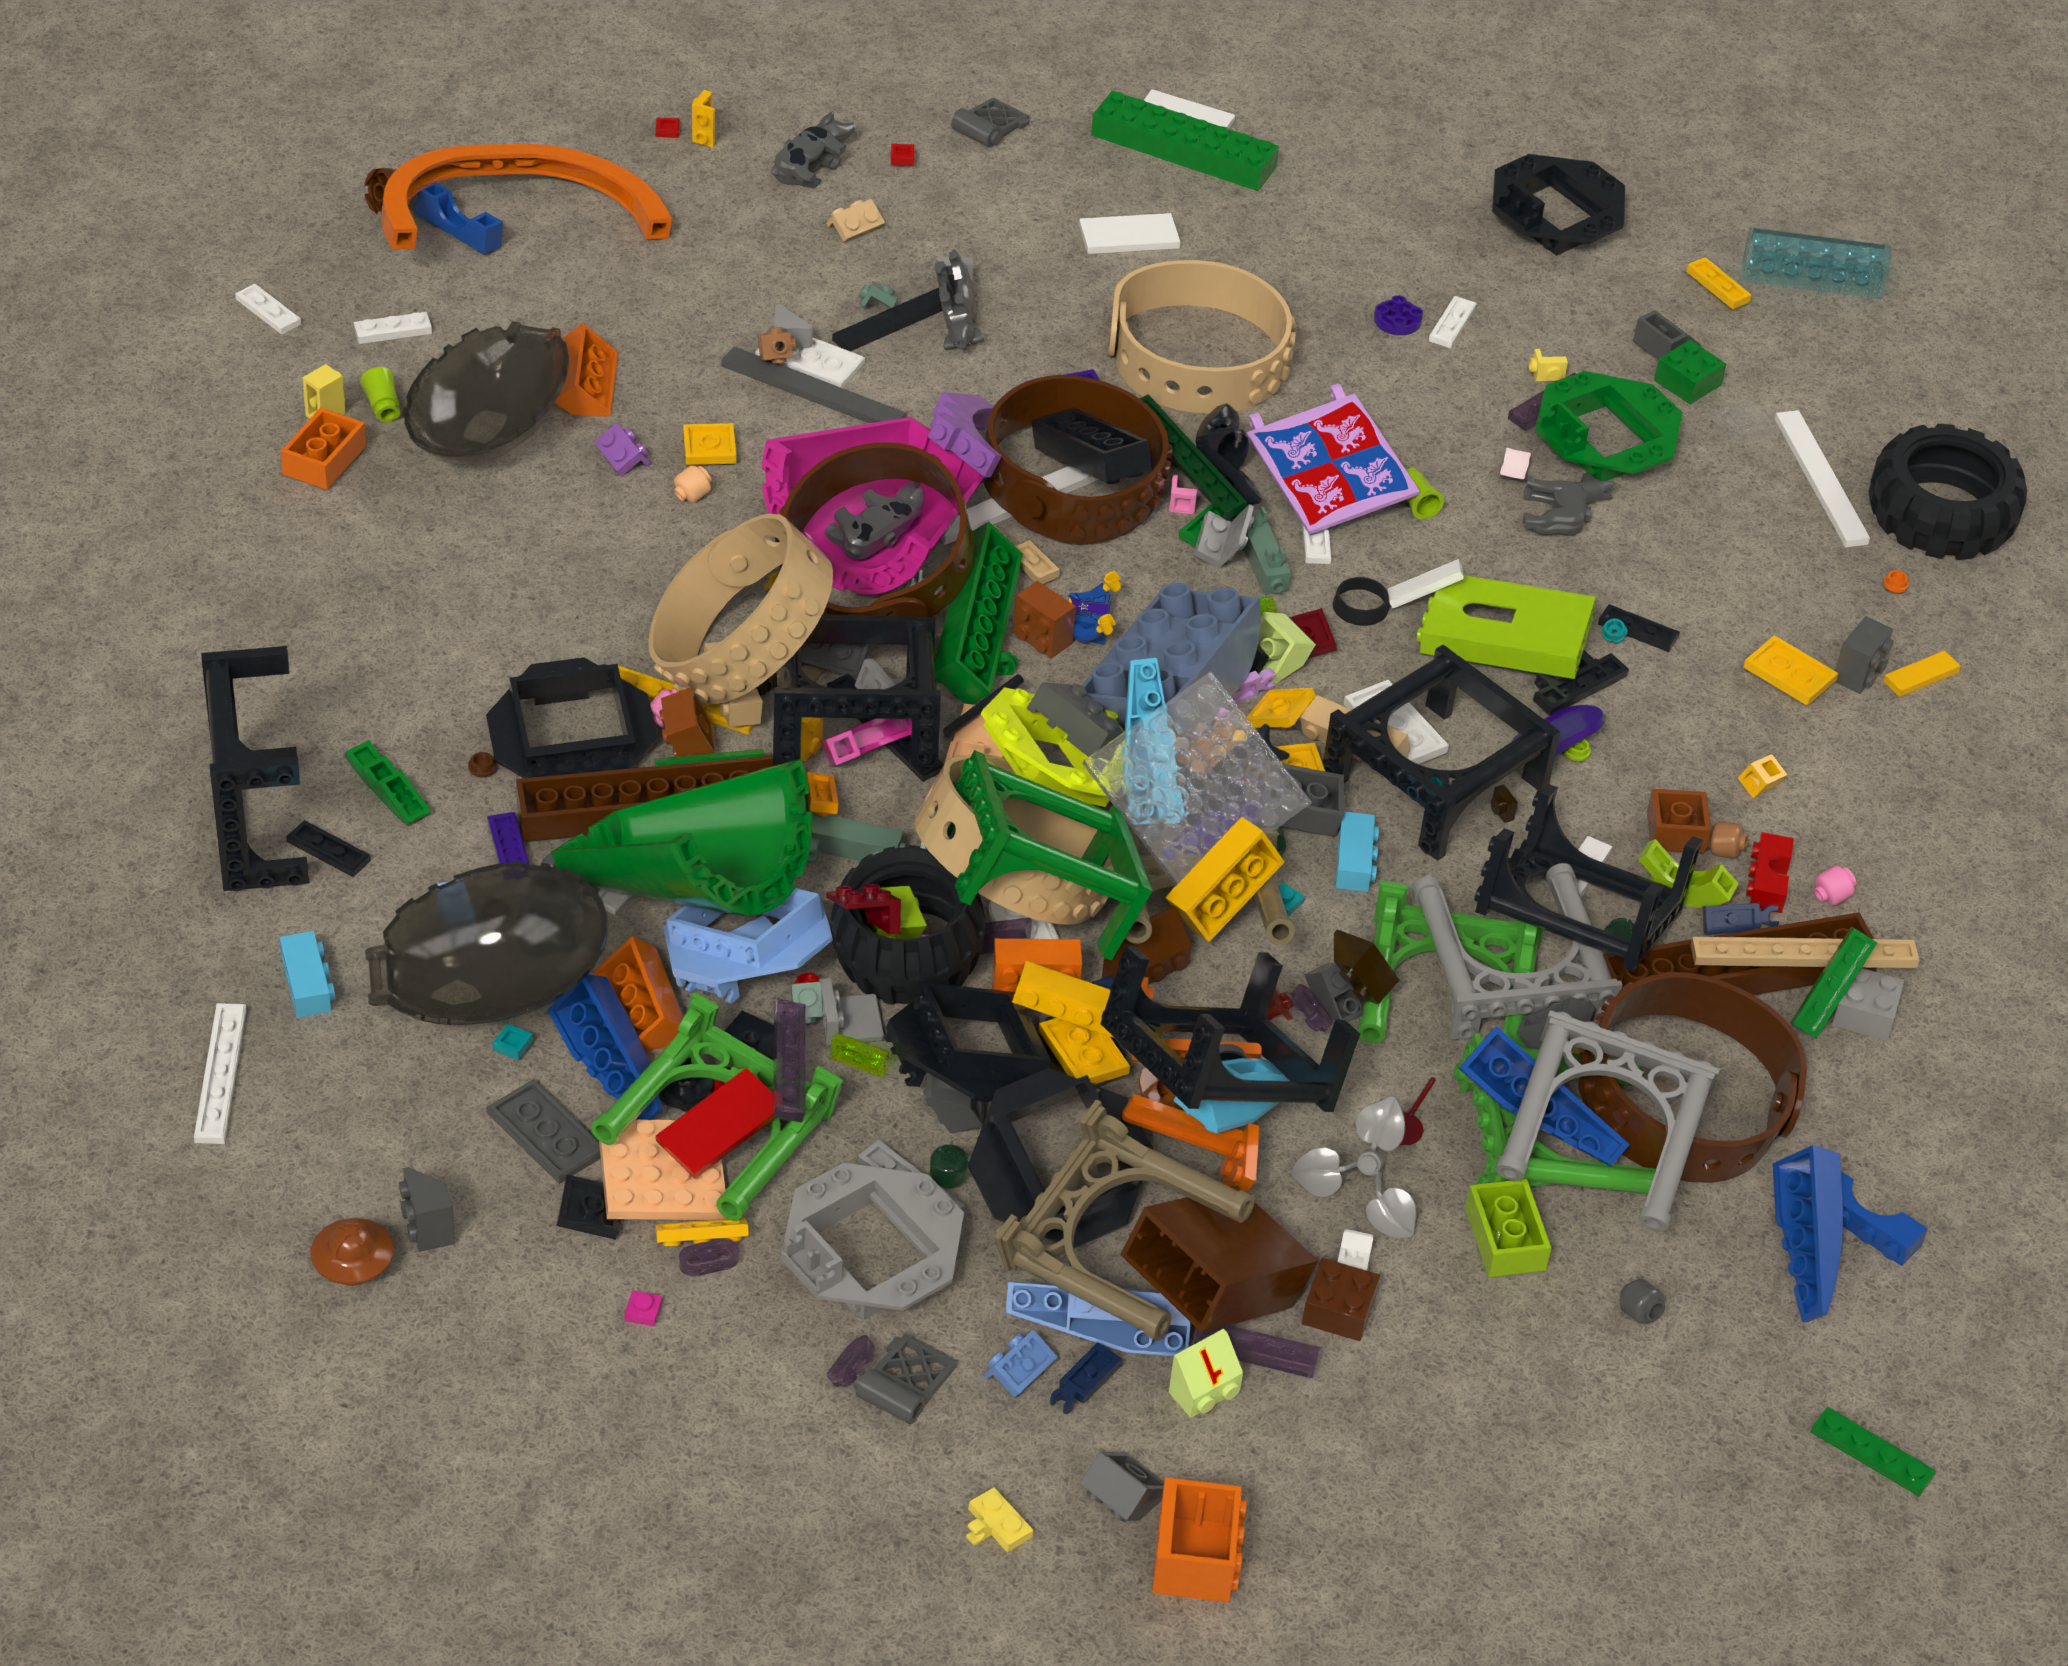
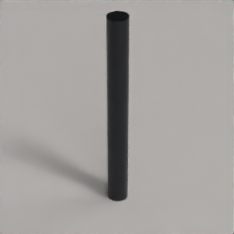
M1017 674L946 726L943 729L944 735L948 738L981 715L982 710L1004 687L1016 689L1024 683L1023 677Z

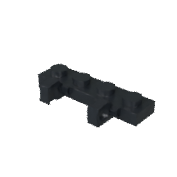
M1584 650L1579 664L1580 669L1577 670L1575 679L1564 677L1557 680L1551 675L1537 673L1534 684L1539 688V691L1534 693L1533 701L1550 716L1626 677L1629 669L1612 653L1600 659H1594Z

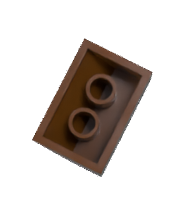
M1171 906L1149 917L1152 933L1145 942L1132 943L1125 937L1113 959L1104 958L1102 978L1111 975L1114 981L1125 945L1136 946L1150 959L1144 977L1148 978V985L1153 982L1162 981L1165 976L1176 970H1183L1190 962L1192 945L1177 909Z

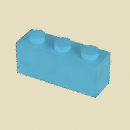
M1344 812V817L1339 827L1335 888L1368 892L1370 882H1375L1377 866L1372 865V862L1376 863L1378 846H1373V843L1378 842L1379 827L1374 826L1375 815Z
M314 931L279 937L281 957L296 1018L331 1012L330 1001L335 1000L333 983H327L326 981L330 979L327 962L322 963L321 959L325 958L322 941L316 942Z

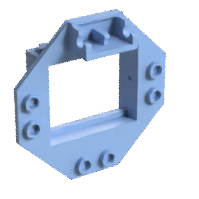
M795 888L791 895L778 907L762 913L763 915L781 920L756 940L706 927L722 915L723 912L686 905L666 919L667 924L663 926L673 977H676L677 986L682 987L687 980L688 984L685 987V991L692 992L695 989H700L717 994V997L720 998L725 996V1002L730 1004L740 997L737 980L798 969L833 941L821 896L817 893Z

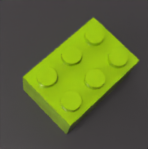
M1528 1180L1470 1185L1465 1210L1488 1278L1546 1271L1552 1248Z

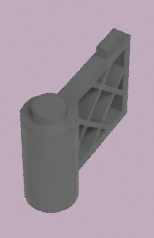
M991 98L970 110L964 108L957 110L952 118L951 126L953 129L991 148L1000 143L1002 135L1017 127L1023 128L1027 126L1030 120L1029 115L995 98Z
M905 1334L902 1338L896 1336L886 1349L889 1353L874 1370L868 1369L866 1372L862 1371L858 1375L854 1388L857 1389V1397L911 1425L919 1417L927 1401L956 1369L958 1361ZM905 1347L916 1351L918 1356L903 1358L902 1351ZM939 1363L945 1366L943 1370L930 1371L928 1364ZM921 1365L923 1372L908 1373L906 1366ZM900 1367L902 1374L891 1375L885 1372L887 1368ZM927 1381L928 1387L925 1391L914 1387L912 1382Z

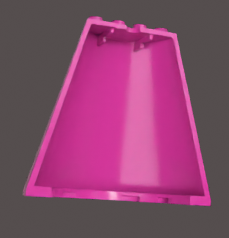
M912 417L769 439L766 441L762 459V470L765 471L766 483L762 485L768 513L771 514L780 513L792 488L816 464L841 450L863 444L877 442L902 443L920 448L929 454H934L954 476L965 505L969 502L985 477L951 450H944L930 439L928 435L931 430ZM904 479L877 480L851 487L830 499L813 515L802 534L830 560L833 568L832 587L841 591L846 589L856 591L860 595H873L895 589L915 576L959 516L957 510L941 493L920 483L919 488H922L924 492L921 516L915 519L908 530L898 537L896 543L891 547H883L865 559L850 558L846 556L839 545L832 543L825 536L824 532L833 522L838 526L834 515L843 506L851 514L859 516L867 508L865 505L866 501L862 496L869 489H872L881 496H896L899 488L910 481Z

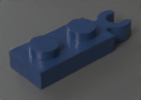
M1759 903L1702 906L1704 934L1732 933L1761 928L1760 923L1771 927L1779 925V921H1770L1768 918L1770 911L1778 910L1777 906L1768 905L1763 907L1761 911Z
M1097 1342L1060 1379L1059 1388L1051 1394L1050 1404L1053 1406L1059 1400L1066 1401L1063 1406V1413H1070L1074 1408V1401L1077 1399L1084 1404L1121 1366L1122 1358Z

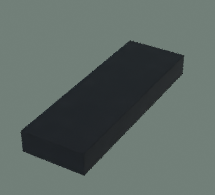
M1608 604L1598 620V625L1603 626L1610 619H1619L1627 627L1626 636L1666 652H1670L1680 634L1677 630Z
M305 820L286 836L289 844L351 877H354L371 861L370 854Z

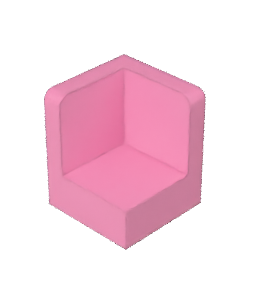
M1173 475L1169 512L1194 514L1197 489L1178 488V475Z

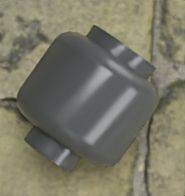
M1637 1279L1623 1287L1620 1296V1307L1625 1314L1638 1323L1648 1324L1657 1321L1663 1315L1665 1298L1664 1294L1644 1279Z

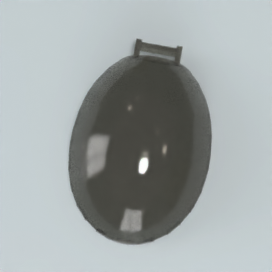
M513 321L507 330L494 326L479 332L478 328H475L461 335L462 341L453 347L450 344L443 348L444 354L438 359L433 357L413 381L407 393V405L403 407V414L405 419L404 425L410 439L432 456L459 464L489 461L504 456L517 448L546 421L565 383L569 368V355L566 342L562 340L559 328L543 329L524 326L520 322Z
M525 862L499 863L454 875V880L440 886L435 883L428 887L429 891L416 900L410 898L395 911L396 916L383 931L385 944L365 950V958L369 961L371 993L368 994V1003L372 1006L388 1004L404 1015L424 1022L441 1025L494 1023L535 1012L568 994L585 979L596 965L603 953L608 937L609 923L605 905L596 889L591 887L582 876L566 868L564 871L552 868L547 863H541V866L526 865ZM386 960L388 989L382 990L380 961Z

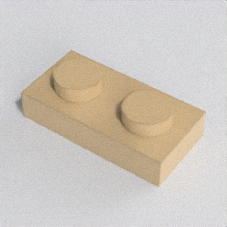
M1030 540L1015 546L1023 553L1020 569L1031 580L1044 584L1059 577L1060 569Z

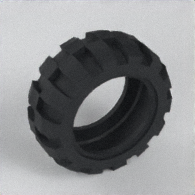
M1937 424L1934 428L1920 425L1910 428L1905 434L1899 433L1882 449L1881 454L1877 457L1868 491L1873 514L1876 515L1878 524L1886 534L1894 533L1897 543L1910 550L1914 547L1926 551L1925 556L1943 559L1944 555L1955 556L1956 560L1973 559L1979 552L1985 556L1997 550L2014 534L2019 525L2027 497V486L2023 469L2017 458H2010L2008 448L1997 440L1992 442L1986 439L1985 434L1971 428H1968V431L1956 429L1955 425ZM1940 482L1950 484L1969 492L1978 500L1956 501L1945 499L1926 491L1918 483Z

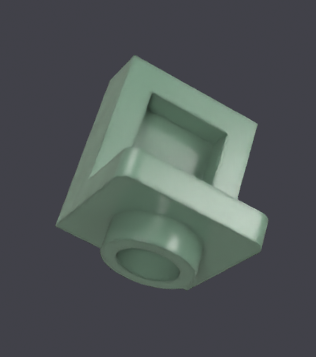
M874 281L871 282L870 286L865 284L858 296L861 298L860 305L865 307L871 296L893 308L897 301V295L894 294L896 291L886 284L880 286Z
M821 982L791 984L792 1019H799V1024L817 1023L816 1017L823 1016Z

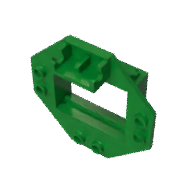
M1583 371L1545 386L1535 432L1563 460L1578 463L1586 473L1591 474L1594 478L1600 481H1608L1626 473L1636 474L1673 460L1683 412L1653 384ZM1607 407L1643 443L1604 457L1587 441L1589 427L1578 417Z

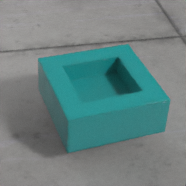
M1282 882L1278 887L1287 916L1289 917L1304 903L1305 895Z
M507 1023L493 1041V1051L519 1061L532 1044L533 1034Z

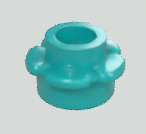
M1610 619L1602 627L1603 638L1607 642L1620 643L1624 640V636L1627 635V627L1619 619Z

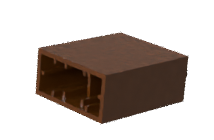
M1237 1185L1231 1187L1237 1191L1241 1190ZM1188 1197L1144 1207L1120 1254L1201 1333L1294 1307L1318 1263V1260L1255 1202L1249 1217L1244 1222L1239 1223Z

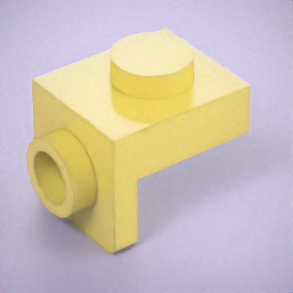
M1534 349L1533 358L1529 359V371L1534 373L1536 381H1558L1565 378L1568 361L1566 356L1542 357L1540 349Z

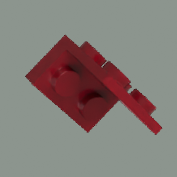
M876 884L863 885V889L853 890V887L839 886L836 887V891L826 892V898L845 909L865 908L868 922L884 932L900 934L901 899L893 896L890 891L882 890Z

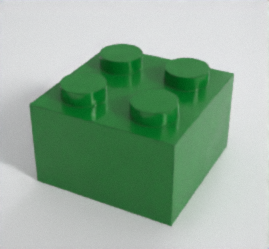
M1688 340L1658 359L1654 381L1691 405L1722 385L1727 363L1697 343Z

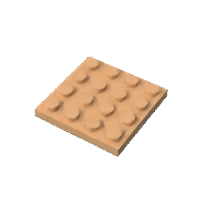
M636 1119L614 1144L607 1145L599 1141L607 1219H727L719 1212L716 1205L717 1199L725 1191L722 1159L694 1179L656 1142L655 1135L676 1120Z

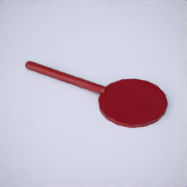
M1434 1077L1430 1078L1408 1113L1403 1112L1405 1134L1400 1143L1401 1146L1417 1143L1422 1138L1424 1132L1423 1124L1414 1114L1435 1083L1436 1079Z

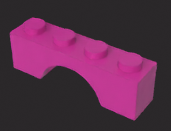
M873 719L820 742L830 766H835L884 744L911 735L912 719Z

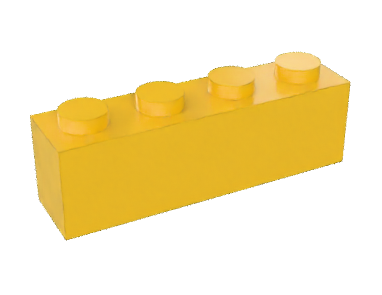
M1029 961L1025 962L1012 1000L1013 1003L1113 1037L1100 1024L1102 1013L1105 1010L1110 995L1109 989Z

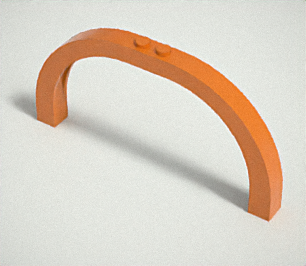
M465 145L430 151L401 165L391 175L384 189L381 224L391 250L415 249L418 228L407 205L411 198L423 188L435 182L462 176L537 174L582 183L603 192L626 208L638 223L646 240L669 239L672 217L660 197L649 185L633 173L595 155L551 145Z

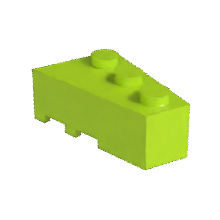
M910 886L881 888L882 890L890 891L893 896L901 899L900 934H888L870 924L868 920L866 926L873 933L894 939L919 938L927 925L919 909L918 899L914 897Z

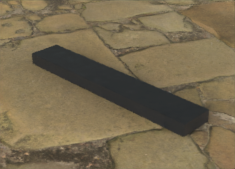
M939 287L833 333L832 341L842 349L853 351L942 312Z
M847 673L827 683V688L857 689L855 686L856 680ZM857 718L862 724L873 720L871 718ZM911 735L884 744L922 782L938 775L944 765L938 759V767H910Z

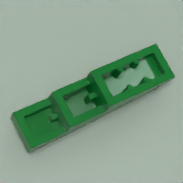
M370 740L346 751L345 758L360 778L407 826L431 814V810L402 770L397 771L386 755L380 756Z

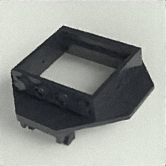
M1527 154L1495 169L1492 212L1523 236L1535 239L1556 256L1583 243L1590 244L1624 227L1625 184L1595 162ZM1551 186L1591 217L1560 230L1543 217L1545 203L1533 194Z
M585 657L531 664L522 675L510 678V688L486 714L495 762L522 778L634 768L657 741V733L648 694L621 679L618 664L597 665ZM613 689L623 735L537 747L529 746L520 700L534 698L536 706L589 699V691Z
M922 982L918 994L914 996V1001L892 1016L886 1026L885 1041L893 1044L890 1050L892 1054L899 1057L901 1062L899 1072L900 1074L909 1073L910 1075L909 1078L904 1080L907 1086L920 1087L927 1072L973 1100L988 1102L992 1101L995 1091L1001 1087L1048 1068L1060 1073H1064V1069L1038 1030L1035 1029L1025 1007L1012 1002L1015 992ZM944 1017L997 1022L1012 1054L958 1048Z
M1050 1068L997 1089L968 1163V1168L993 1218L1005 1223L1012 1214L1020 1222L1022 1217L1028 1215L1032 1210L1038 1195L1045 1192L1011 1122L1080 1095L1086 1109L1090 1108L1096 1099L1101 1101L1106 1114L1117 1118L1127 1127L1128 1136L1153 1150L1143 1128L1125 1122L1122 1119V1111L1129 1102L1128 1098L1100 1088L1094 1082L1091 1083L1088 1075L1076 1079ZM1120 1160L1118 1161L1120 1171L1134 1168ZM1131 1181L1117 1185L1097 1197L1084 1211L1077 1224L1073 1247L1076 1248L1127 1226L1142 1181ZM1062 1206L1055 1217L1065 1221L1064 1213L1066 1208ZM1052 1229L1046 1233L1044 1238L1058 1242L1064 1239V1233L1060 1229Z

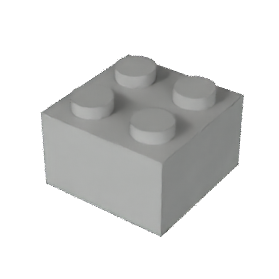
M1861 968L1839 1002L1832 1025L1888 1041L1904 980Z

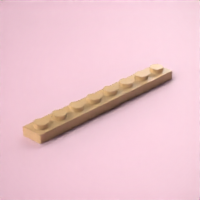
M1692 937L1690 945L1695 965L1826 967L1843 939ZM1872 939L1877 942V945L1862 966L1867 968H1917L1920 960L1915 941Z

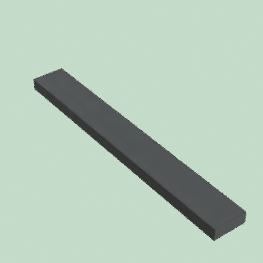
M733 347L721 362V366L867 423L906 418V412L784 365L772 363L771 360H762L760 356L737 347Z

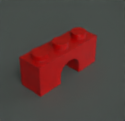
M1761 832L1759 843L1753 842L1751 858H1755V861H1751L1748 877H1752L1753 880H1748L1745 896L1750 897V903H1759L1760 909L1772 905L1778 907L1777 911L1772 912L1782 913L1789 883V876L1786 875L1792 858L1794 838Z

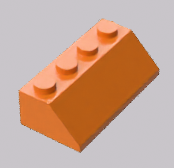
M581 323L562 338L554 402H556L559 408L564 409L570 415L608 417L611 415L618 351L584 323Z
M631 936L593 972L597 976L607 977L630 1018L644 1051H650L666 1047L679 1033L678 1027L684 1017L656 947Z

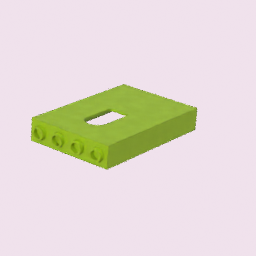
M1463 575V580L1433 592V596H1430L1428 612H1424L1422 627H1419L1417 633V642L1421 643V654L1434 656L1435 649L1443 644L1465 661L1575 679L1594 619L1595 596ZM1478 603L1515 609L1516 611L1512 623L1472 617L1465 614L1463 608L1468 604Z

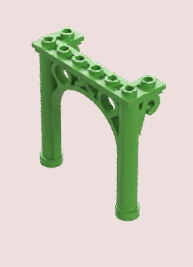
M1380 881L1373 921L1376 922L1373 943L1395 972L1398 965L1405 959L1419 953L1436 951L1422 908L1405 905L1408 885ZM1450 912L1464 950L1471 957L1486 963L1495 970L1503 972H1535L1537 949L1540 948L1543 929L1516 920L1515 923ZM1405 933H1421L1426 938L1415 941ZM1396 941H1398L1403 947L1395 953ZM1486 946H1501L1507 951L1494 954ZM1513 960L1512 972L1505 964ZM1391 991L1379 1005L1370 1001L1364 1002L1362 1018L1359 1020L1357 1031L1361 1033L1359 1039L1362 1041L1376 1044L1384 1040ZM1530 1013L1505 1016L1503 1032L1518 1046L1527 1048L1517 1031L1522 1018Z
M694 992L691 996L688 1011L678 1027L679 1033L606 1113L600 1114L592 1122L591 1131L600 1142L607 1145L614 1144L669 1084L691 1077L711 1078L726 1083L747 1067L777 1097L784 1098L793 1106L786 1108L783 1113L769 1123L771 1136L768 1142L717 1199L716 1205L719 1212L729 1220L738 1221L748 1211V1205L819 1122L832 1118L843 1080L818 1065L812 1082L806 1081L803 1077L796 1075L778 1062L756 1051L753 1047L744 1044L729 1033L714 1026L719 1006ZM710 1054L719 1059L721 1064H705L700 1055ZM688 1057H691L692 1064L681 1066ZM780 1119H791L786 1124V1126L782 1130H780Z
M1474 1033L1470 1043L1466 1044L1464 1055L1460 1063H1457L1455 1066L1454 1077L1455 1080H1458L1461 1093H1466L1467 1089L1472 1090L1473 1088L1472 1101L1473 1105L1477 1108V1126L1481 1128L1482 1150L1486 1152L1487 1157L1486 1168L1482 1175L1478 1176L1477 1184L1511 1181L1498 1175L1495 1167L1498 1158L1504 1153L1516 1115L1503 1109L1459 1070L1463 1062L1484 1039L1481 1038L1480 1033ZM1521 1047L1536 1061L1540 1049ZM1572 1053V1056L1578 1060L1579 1054ZM1564 1057L1561 1059L1555 1077L1570 1069L1565 1063ZM1608 1057V1060H1616V1059H1617V1058H1609V1057ZM1615 1078L1618 1084L1634 1086L1626 1081ZM1503 1122L1508 1126L1505 1129L1503 1127ZM1536 1139L1531 1154H1534L1537 1158L1529 1157L1523 1179L1528 1180L1529 1186L1550 1185L1552 1183L1644 1193L1647 1196L1656 1168L1613 1164L1610 1167L1599 1162L1569 1159L1551 1151Z

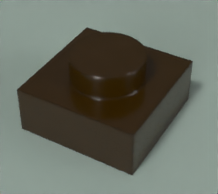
M1504 784L1494 787L1491 800L1493 813L1499 815L1504 823L1513 821L1517 807L1516 799Z

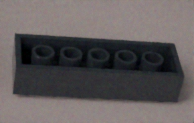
M1071 408L1031 420L1035 449L1056 458L1058 461L1069 464V466L1081 470V472L1090 474L1106 484L1118 483L1120 479L1125 477H1139L1143 474L1142 472L1152 470L1148 440L1082 410Z

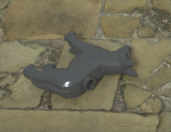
M1589 473L1583 474L1581 482L1534 479L1533 476L1527 475L1524 500L1548 503L1552 505L1553 509L1541 516L1524 513V528L1535 529L1541 534L1558 533L1566 536L1578 534L1582 531L1584 521L1589 522L1591 507L1586 505L1597 500L1613 499V496L1606 491L1613 488L1616 482L1600 481Z

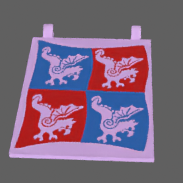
M1339 383L1330 386L1332 402L1264 426L1258 412L1249 415L1252 431L1246 432L1309 535L1420 494L1419 489L1356 394L1345 396Z

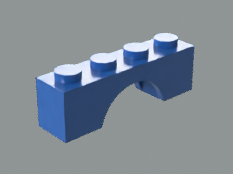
M436 182L417 193V215L484 255L501 247L503 222L487 212L471 219L465 217L457 208L452 192Z
M1841 1171L1843 1227L1858 1236L1862 1242L1870 1244L1882 1252L1886 1258L1894 1260L1903 1266L1922 1246L1928 1228L1904 1212L1887 1216L1866 1210L1857 1202L1853 1195L1852 1185L1854 1179Z

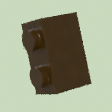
M1338 929L1334 932V962L1341 970L1339 972L1340 976L1351 984L1353 994L1360 1001H1370L1379 1005L1398 983V977L1373 942Z

